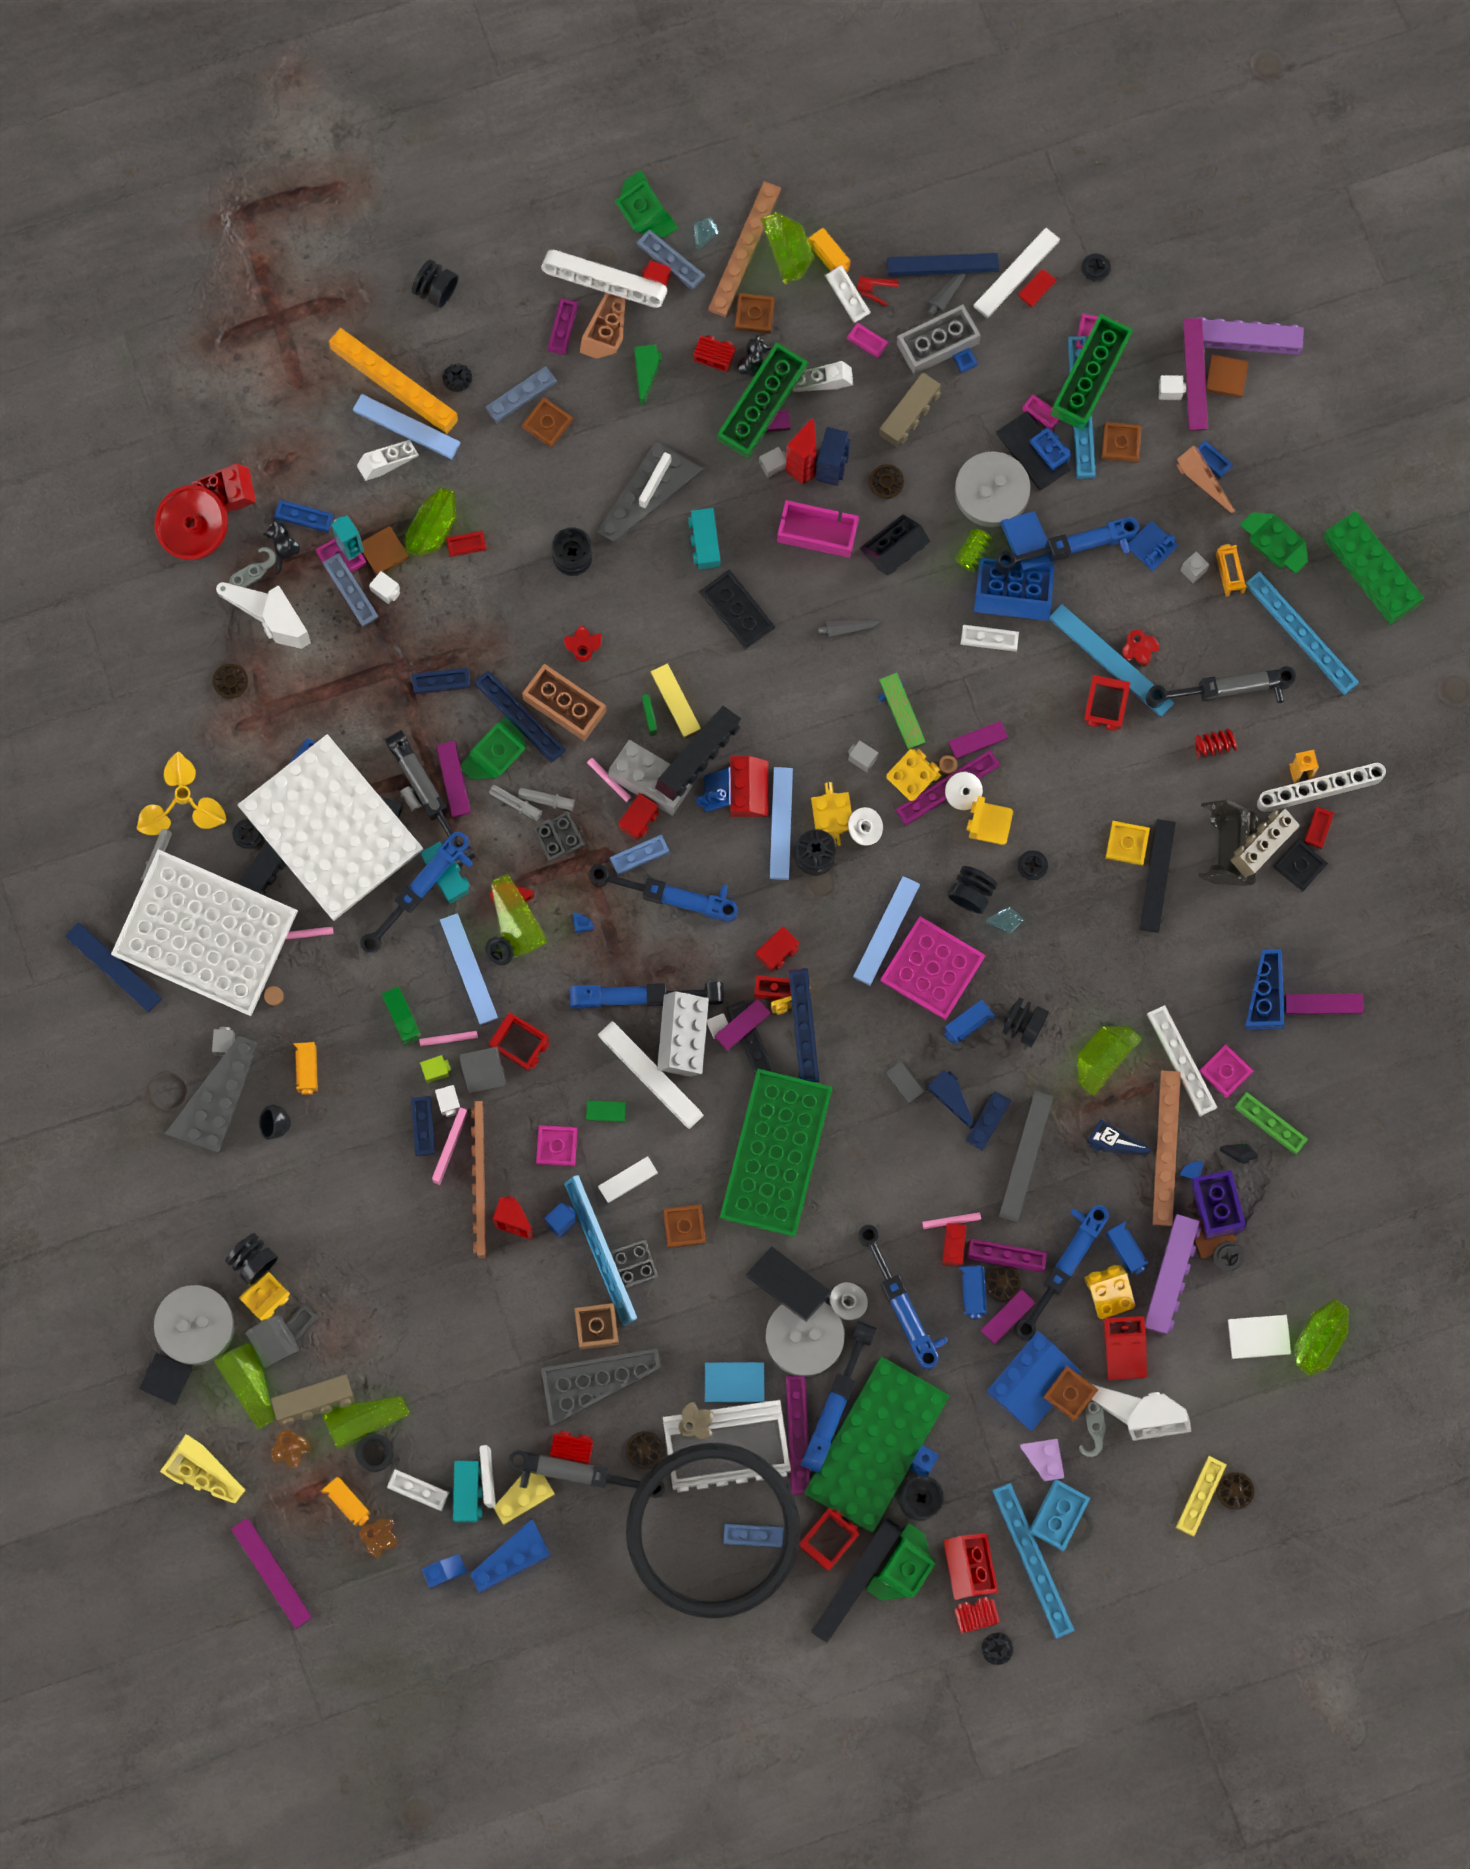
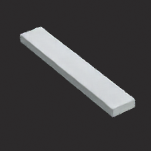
M1045 228L974 304V308L986 318H989L1057 245L1060 239Z
M1164 1005L1149 1012L1147 1016L1175 1070L1181 1072L1180 1080L1199 1117L1217 1109L1166 1006Z

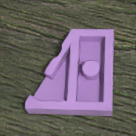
M1058 1439L1020 1444V1449L1025 1453L1044 1482L1064 1479Z

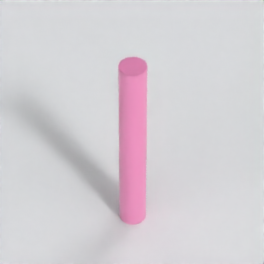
M593 758L589 759L587 763L628 802L632 797L618 783L609 778L608 773Z
M332 926L289 931L285 940L334 934Z
M477 1031L422 1038L419 1041L421 1047L477 1039L478 1035Z
M978 1212L924 1221L922 1225L923 1229L946 1226L947 1223L959 1224L981 1220V1215Z

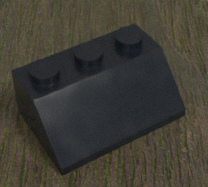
M902 514L860 547V549L879 571L888 576L895 572L904 562L909 561L918 551L923 550L931 541L921 524Z

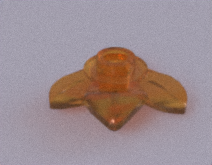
M285 1429L278 1433L277 1443L272 1448L271 1454L274 1462L284 1459L289 1466L297 1468L301 1460V1453L310 1452L311 1446L305 1437L296 1436L293 1431ZM285 1436L290 1437V1442L284 1443L283 1438Z
M378 1519L374 1524H366L361 1528L359 1535L361 1540L366 1543V1549L370 1555L380 1558L382 1549H391L397 1546V1539L390 1532L394 1526L392 1520ZM368 1530H371L373 1532V1536L371 1538L367 1536Z

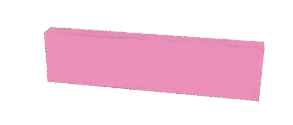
M459 1108L433 1174L432 1180L438 1185L442 1182L467 1118L468 1112L466 1109Z

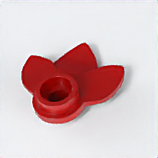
M582 625L576 630L574 637L565 636L564 638L566 649L573 652L574 657L580 662L588 661L592 657V652L598 650L602 643L600 633L590 636L588 630ZM584 650L587 653L586 655L582 656L580 655V651Z
M1135 629L1127 635V643L1123 647L1122 653L1126 661L1135 658L1137 662L1147 666L1151 658V652L1159 651L1160 648L1154 637L1145 636L1141 630ZM1135 635L1139 636V642L1134 641Z

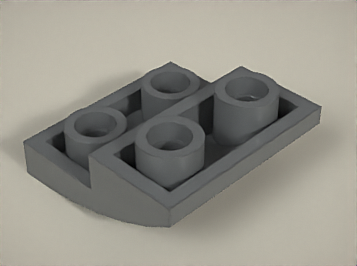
M568 811L552 820L548 819L533 827L549 861L561 858L586 846Z
M498 1047L459 1054L469 1093L507 1086Z
M645 1239L610 1251L625 1288L659 1277Z

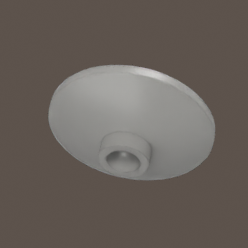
M845 1282L837 1285L832 1290L830 1306L840 1318L855 1320L865 1313L868 1300L865 1292L858 1285ZM844 1301H847L849 1303V1306H846L844 1304Z

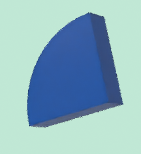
M572 913L575 933L594 930L593 923L586 916L580 913Z
M1196 1161L1186 1165L1181 1171L1180 1177L1190 1180L1200 1177L1204 1162Z

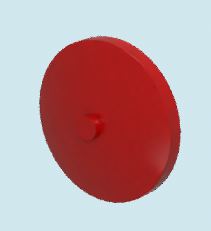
M186 485L171 491L160 503L155 516V532L161 546L169 554L189 561L205 558L217 550L223 542L228 528L227 511L221 499L209 489L197 485Z

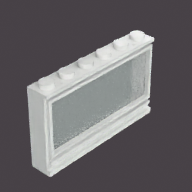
M780 1400L710 1410L714 1413V1417L708 1428H710L713 1435L705 1440H699L694 1436L684 1437L680 1434L678 1425L682 1420V1414L663 1417L668 1455L695 1444L725 1443L742 1447L759 1455L770 1463L782 1477H786L787 1473L791 1472ZM690 1424L685 1425L688 1430L692 1429ZM723 1459L698 1460L681 1466L671 1473L673 1490L677 1489L678 1493L687 1492L690 1487H697V1490L709 1488L710 1484H716L717 1487L727 1486L730 1481H736V1484L747 1483L748 1479L756 1478V1481L764 1480L750 1468L737 1462Z

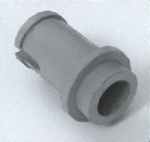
M408 786L400 791V797L404 798L411 812H413L422 805L413 793L414 789Z

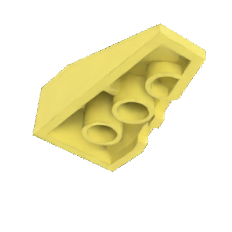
M187 1434L177 1445L160 1471L176 1483L183 1485L185 1482L193 1485L194 1489L198 1491L201 1489L207 1490L213 1496L234 1504L245 1491L202 1444Z

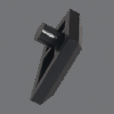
M1249 1144L1220 1146L1222 1153L1242 1164H1247L1248 1161L1258 1158V1154Z

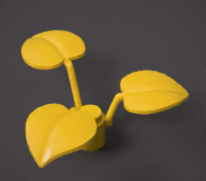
M177 752L169 759L164 769L165 782L169 786L178 785L175 790V799H173L165 812L158 805L151 804L143 808L139 815L137 830L152 836L159 835L162 829L168 830L171 821L166 815L176 803L186 804L190 802L192 807L196 809L192 814L193 821L202 829H211L226 822V815L220 804L211 798H201L198 806L195 805L193 799L190 798L189 788L183 786L193 782L196 776L195 768L189 760L180 752Z

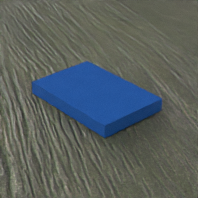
M1035 511L1015 516L1011 519H1004L1000 523L1015 556L1046 548L1047 538ZM1049 555L1019 562L1018 566L1021 572L1053 564L1055 561L1051 562Z

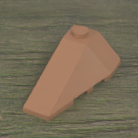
M605 293L582 337L580 353L598 359L617 352L623 341L625 298Z
M1192 446L1177 459L1179 471L1182 475L1185 473L1232 514L1236 513L1199 449Z

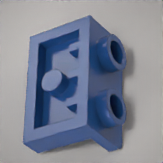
M1048 427L1030 440V444L1052 471L1064 462H1069L1071 457L1070 450L1066 445L1060 443L1058 435L1054 431L1051 432Z

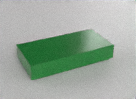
M648 694L642 695L649 734L654 736L657 735V727L650 696Z
M587 1101L586 1121L625 1123L626 1102Z

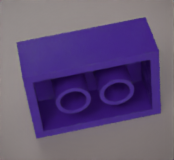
M1232 1170L1193 1178L1191 1185L1205 1240L1243 1232L1246 1224Z

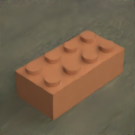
M545 664L522 693L525 702L584 742L607 712L605 704Z

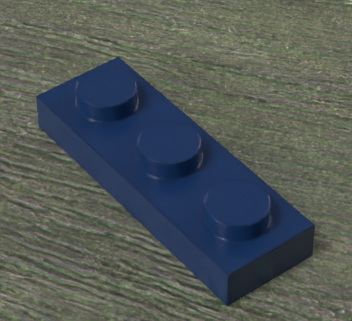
M468 668L412 674L414 694L471 688Z
M994 1091L966 1142L983 1151L1011 1100Z
M431 1097L411 1098L415 1155H435Z

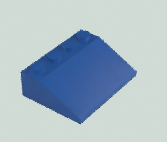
M980 557L974 612L1049 621L1054 566L1046 565L1021 572L1018 563H1016L1009 574L1003 575L995 569L996 559ZM1002 560V561H1001L1003 564L1009 565V562H1008V561H1006V560Z
M1037 1331L987 1390L986 1394L1031 1432L1053 1407L1043 1397L1065 1367L1068 1366L1078 1375H1080L1081 1371L1052 1342Z

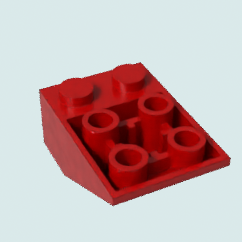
M237 463L191 482V485L202 486L214 492L223 502L227 512L242 509L256 503L250 470L248 467Z
M1144 1316L1104 1319L1103 1331L1108 1380L1147 1378Z

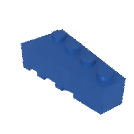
M1282 949L1262 950L1245 1030L1284 1029Z
M530 1520L470 1574L480 1594L551 1557L533 1520Z

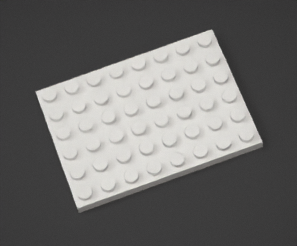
M328 734L238 804L241 811L333 921L423 850V847Z
M158 849L111 955L252 1016L298 910Z

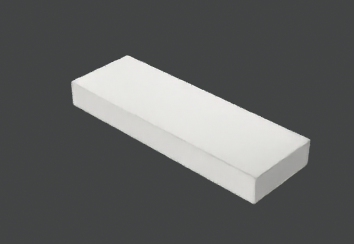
M842 265L825 275L854 323L871 313Z
M665 452L662 455L639 498L641 507L646 509L671 463L670 454Z
M963 625L961 645L1017 652L1019 632Z
M647 1156L602 1183L598 1188L609 1204L657 1175L658 1172Z
M483 1445L479 1448L484 1504L488 1508H495L491 1449L487 1445Z
M394 1470L387 1486L390 1490L442 1511L449 1492L398 1470Z

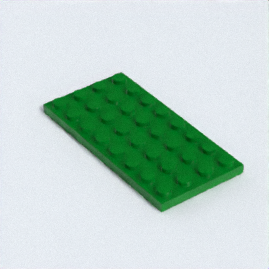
M757 1069L720 1219L796 1237L833 1087Z
M881 1356L832 1442L820 1472H815L804 1495L830 1508L832 1511L835 1508L844 1518L873 1534L950 1395Z

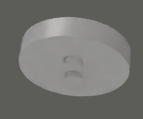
M984 452L970 458L960 469L956 479L955 498L959 509L970 521L985 527H1000L1002 520L1021 515L1027 506L1030 495V480L1025 468L1015 458L1001 452Z
M190 1285L176 1289L164 1298L156 1311L154 1332L158 1344L169 1357L186 1365H203L217 1359L228 1348L234 1334V1317L228 1303L216 1291L204 1286Z
M825 1302L807 1322L783 1304L774 1311L769 1319L766 1329L768 1353L780 1369L791 1375L805 1377L819 1375L831 1368L842 1352L844 1344L842 1321L834 1313L831 1306Z

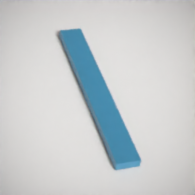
M1087 336L1068 337L1070 372L1082 350L1075 348L1076 341L1080 340V344L1084 345ZM1091 415L1084 431L1073 426L1076 479L1096 477Z
M1260 571L1245 583L1247 588L1343 695L1359 684V681Z
M1061 604L1049 617V620L1116 679L1130 682L1129 690L1147 705L1145 701L1146 695L1154 684ZM1153 693V694H1152V696H1153L1154 699H1156V700H1160V699H1161L1158 694H1156V693ZM1169 698L1160 707L1149 708L1162 717L1174 705V702Z
M579 1175L573 1176L564 1185L621 1324L623 1326L629 1325L637 1319L636 1313Z
M1011 1483L992 1490L1055 1639L1073 1632L1074 1628L1035 1538L1029 1533V1524Z

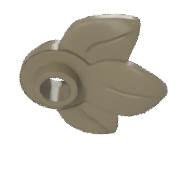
M695 1402L687 1404L682 1411V1420L678 1425L680 1434L684 1437L694 1436L699 1440L708 1439L713 1435L708 1426L713 1420L714 1413L707 1409L698 1411ZM690 1424L692 1429L688 1430L685 1425Z

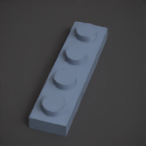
M648 230L637 242V246L658 263L670 266L671 273L691 290H694L705 278V275L652 231Z
M545 366L487 405L485 409L495 423H498L556 384L557 380Z
M338 553L324 561L325 569L361 626L364 627L377 619V613L340 554Z

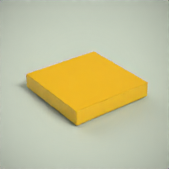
M1112 821L1105 858L1143 866L1150 828Z

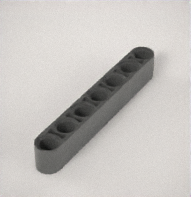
M1034 1091L999 1218L1018 1222L1052 1104L1053 1096Z

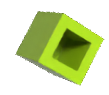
M442 1055L420 1062L427 1084L449 1077L448 1071L451 1068L448 1059L444 1060Z

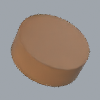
M950 755L943 756L938 764L939 771L944 775L952 774L957 770L958 766L957 760Z
M271 986L266 989L264 999L268 1005L278 1006L283 1002L284 994L279 987Z

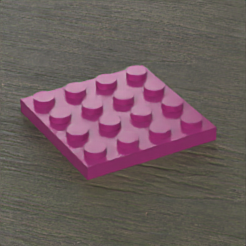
M920 916L880 979V982L946 1021L986 955Z

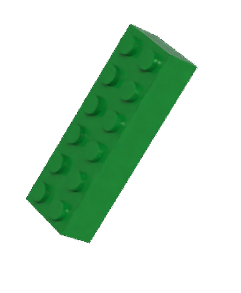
M1099 314L1051 410V416L1084 431L1134 329L1103 314Z
M776 342L718 432L717 441L749 459L808 368V361Z
M1356 510L1325 531L1323 540L1390 625L1421 605L1424 599L1422 594Z

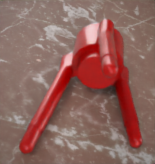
M860 276L857 291H861V296L868 297L887 306L886 302L868 292L873 291L874 285L898 287L899 284L898 280Z

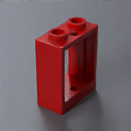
M1093 675L1083 721L1092 727H1098L1099 724L1106 726L1105 729L1117 731V728L1121 729L1130 682ZM1096 686L1123 691L1118 721L1090 716Z
M509 1012L489 1042V1048L498 1047L500 1055L529 1072L531 1068L534 1069L540 1060L538 1056L541 1052L544 1053L550 1043L548 1042V1035ZM514 1024L541 1040L527 1063L500 1047Z
M828 1508L799 1543V1548L827 1572L831 1570L859 1536L858 1528L849 1521L847 1524L841 1519L843 1515L835 1508L833 1511ZM828 1517L851 1535L831 1561L808 1543Z

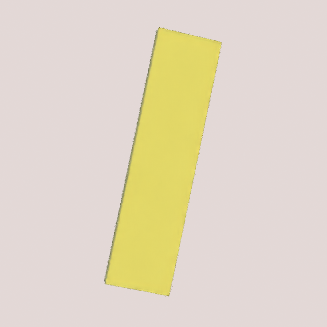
M666 664L651 671V675L682 736L686 738L701 731L669 665Z
M1208 1456L1177 1523V1529L1193 1537L1195 1536L1227 1464Z

